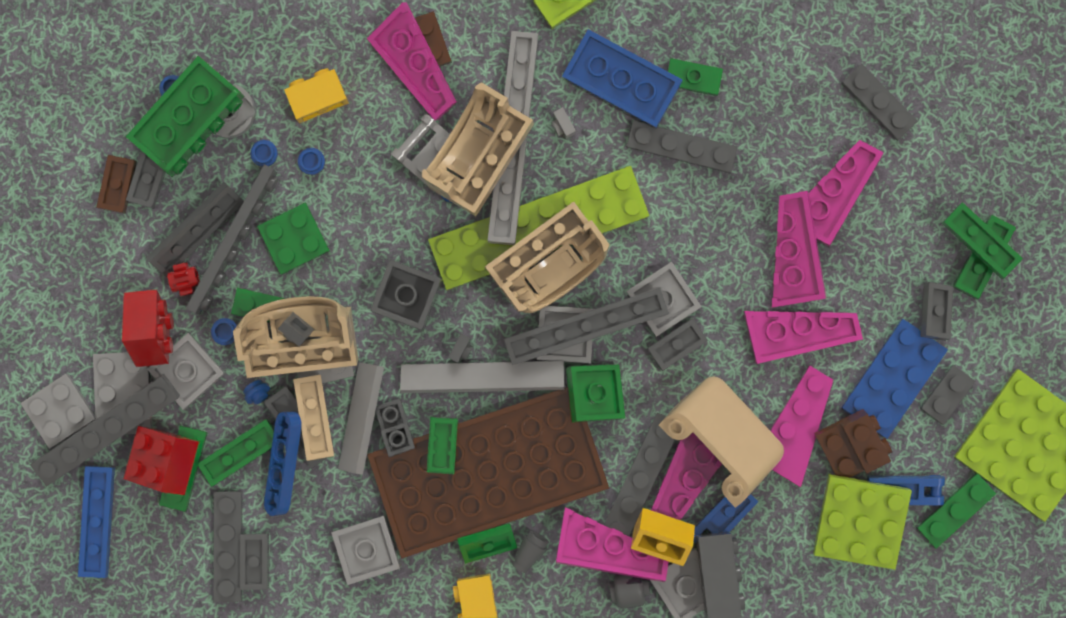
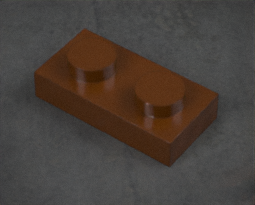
M434 11L415 17L438 66L441 67L452 63Z
M112 155L107 156L96 208L126 214L128 205L126 198L135 173L137 161Z

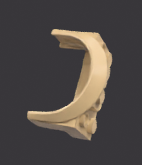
M481 82L474 88L467 107L446 142L426 170L423 169L422 178L431 190L476 217L533 127V120L509 106L507 97ZM480 120L481 122L490 126L491 128H493L494 132L477 123L476 121ZM447 169L450 170L451 172L455 173L456 175L460 176V177L463 178V179H460L459 177H457V176H455L454 174L450 173L449 171H447Z
M572 202L486 265L485 268L517 312L534 313L560 299L592 274L606 258L610 244L593 221H588L575 202ZM569 244L573 245L576 248V250L583 258L582 261ZM563 245V246L560 247L558 250H556L554 253H552L550 256H548L546 259H544L542 262H540V263L537 264L535 267H533L532 269L529 270L530 267H532L533 265H535L537 262H539V261H540L541 259H543L545 256H547L548 254H550V253H551L552 251H554L556 248H558L559 246ZM525 278L528 280V282L531 284V286L533 287V289L536 291L537 294H535V293L531 290V288L529 287V285L526 283Z
M306 296L270 302L247 313L233 330L238 361L244 360L247 378L356 366L358 363L351 307H344L329 298ZM294 312L315 329L309 337L321 338L305 340L300 347L292 342L280 343L279 341L287 339L278 328ZM326 314H327V317H328L329 332H328V327H327ZM268 320H270L272 339L269 338L267 326Z

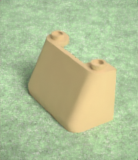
M715 376L708 377L701 382L659 424L672 439L683 440L691 433H694L731 472L722 484V492L735 508L773 470L784 454L783 445L722 379Z

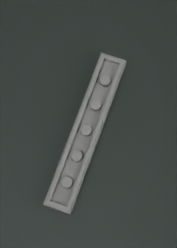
M564 361L522 362L513 366L511 362L401 365V393L565 390Z

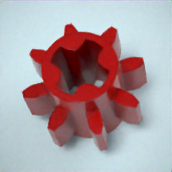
M187 262L173 265L174 271L167 274L171 291H179L180 296L194 294V287H197L200 283L196 267H189Z

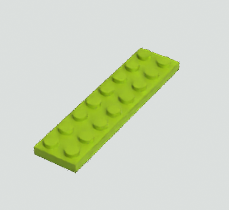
M625 167L521 205L519 208L516 243L572 202H575L588 221H593L602 234L649 217L650 215L632 167ZM490 217L428 239L446 290L490 275L485 266L513 246L488 243Z

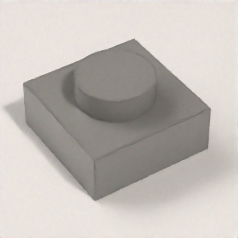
M562 107L553 112L555 120L551 124L557 135L563 134L566 140L576 134V130L564 108Z

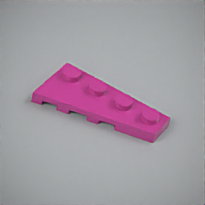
M407 2L401 3L367 40L436 121L454 106L457 101Z
M859 140L808 193L816 240L830 248L884 152Z
M808 191L779 196L772 307L826 299Z
M743 311L756 364L863 340L857 313Z
M808 366L770 429L784 448L783 457L773 468V471L799 487L802 485L816 436L814 433L819 429L833 383V379L812 366Z
M691 433L683 440H679L651 511L681 520L700 492L709 483L717 469L722 465L718 458L694 433Z
M565 507L556 563L665 582L669 561L631 549V537Z

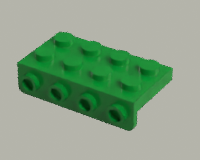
M197 56L126 135V138L171 177L175 174L179 175L188 166L187 161L189 158L204 149L207 144L205 140L212 133L216 134L225 124L223 120L230 112L233 114L242 106V99L245 96L200 56Z

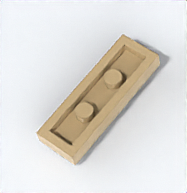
M321 375L293 379L299 416L302 422L301 429L306 460L312 461L334 457Z

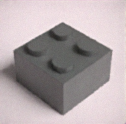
M390 259L370 311L424 332L443 280Z

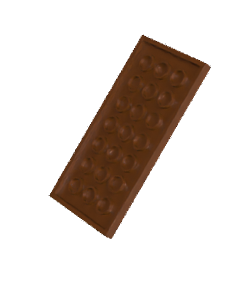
M565 387V390H557L458 423L455 474L427 473L429 434L413 439L415 449L392 457H388L386 448L367 454L401 559L456 541L457 538L488 530L610 489L588 423H572L568 387Z

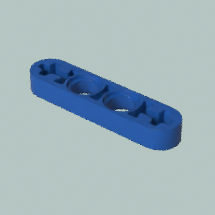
M281 412L276 417L264 497V507L270 516L287 514L290 508L302 426L301 418L296 412ZM284 445H285V449H286V455H285V456H284V452H283V447H284ZM280 471L282 475V482L280 481Z

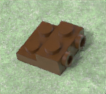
M864 409L814 433L834 474L837 476L850 478L862 471H865L867 474L891 462L888 454L892 453V449L886 438L880 439L877 430L881 429L876 417L874 414L869 416Z

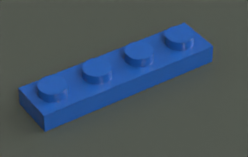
M85 466L78 577H108L115 467Z

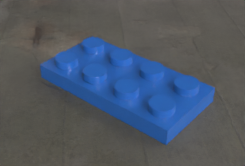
M589 29L562 75L563 79L656 129L683 82L679 77Z
M901 319L841 409L850 415L861 409H864L869 416L874 414L881 429L877 430V433L883 438L888 439L948 349L933 339L921 337L919 329L906 320Z

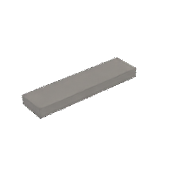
M359 362L338 466L339 470L363 475L384 370L382 366Z

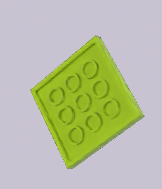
M1016 369L957 451L954 458L975 473H978L983 479L1045 522L1066 493V403L1021 370Z

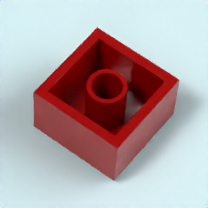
M157 289L124 293L122 343L135 366L144 367L169 364V353H173L170 329L174 328V319L172 313L167 311L166 300L161 299Z
M138 426L123 479L159 492L185 495L199 441L160 429Z

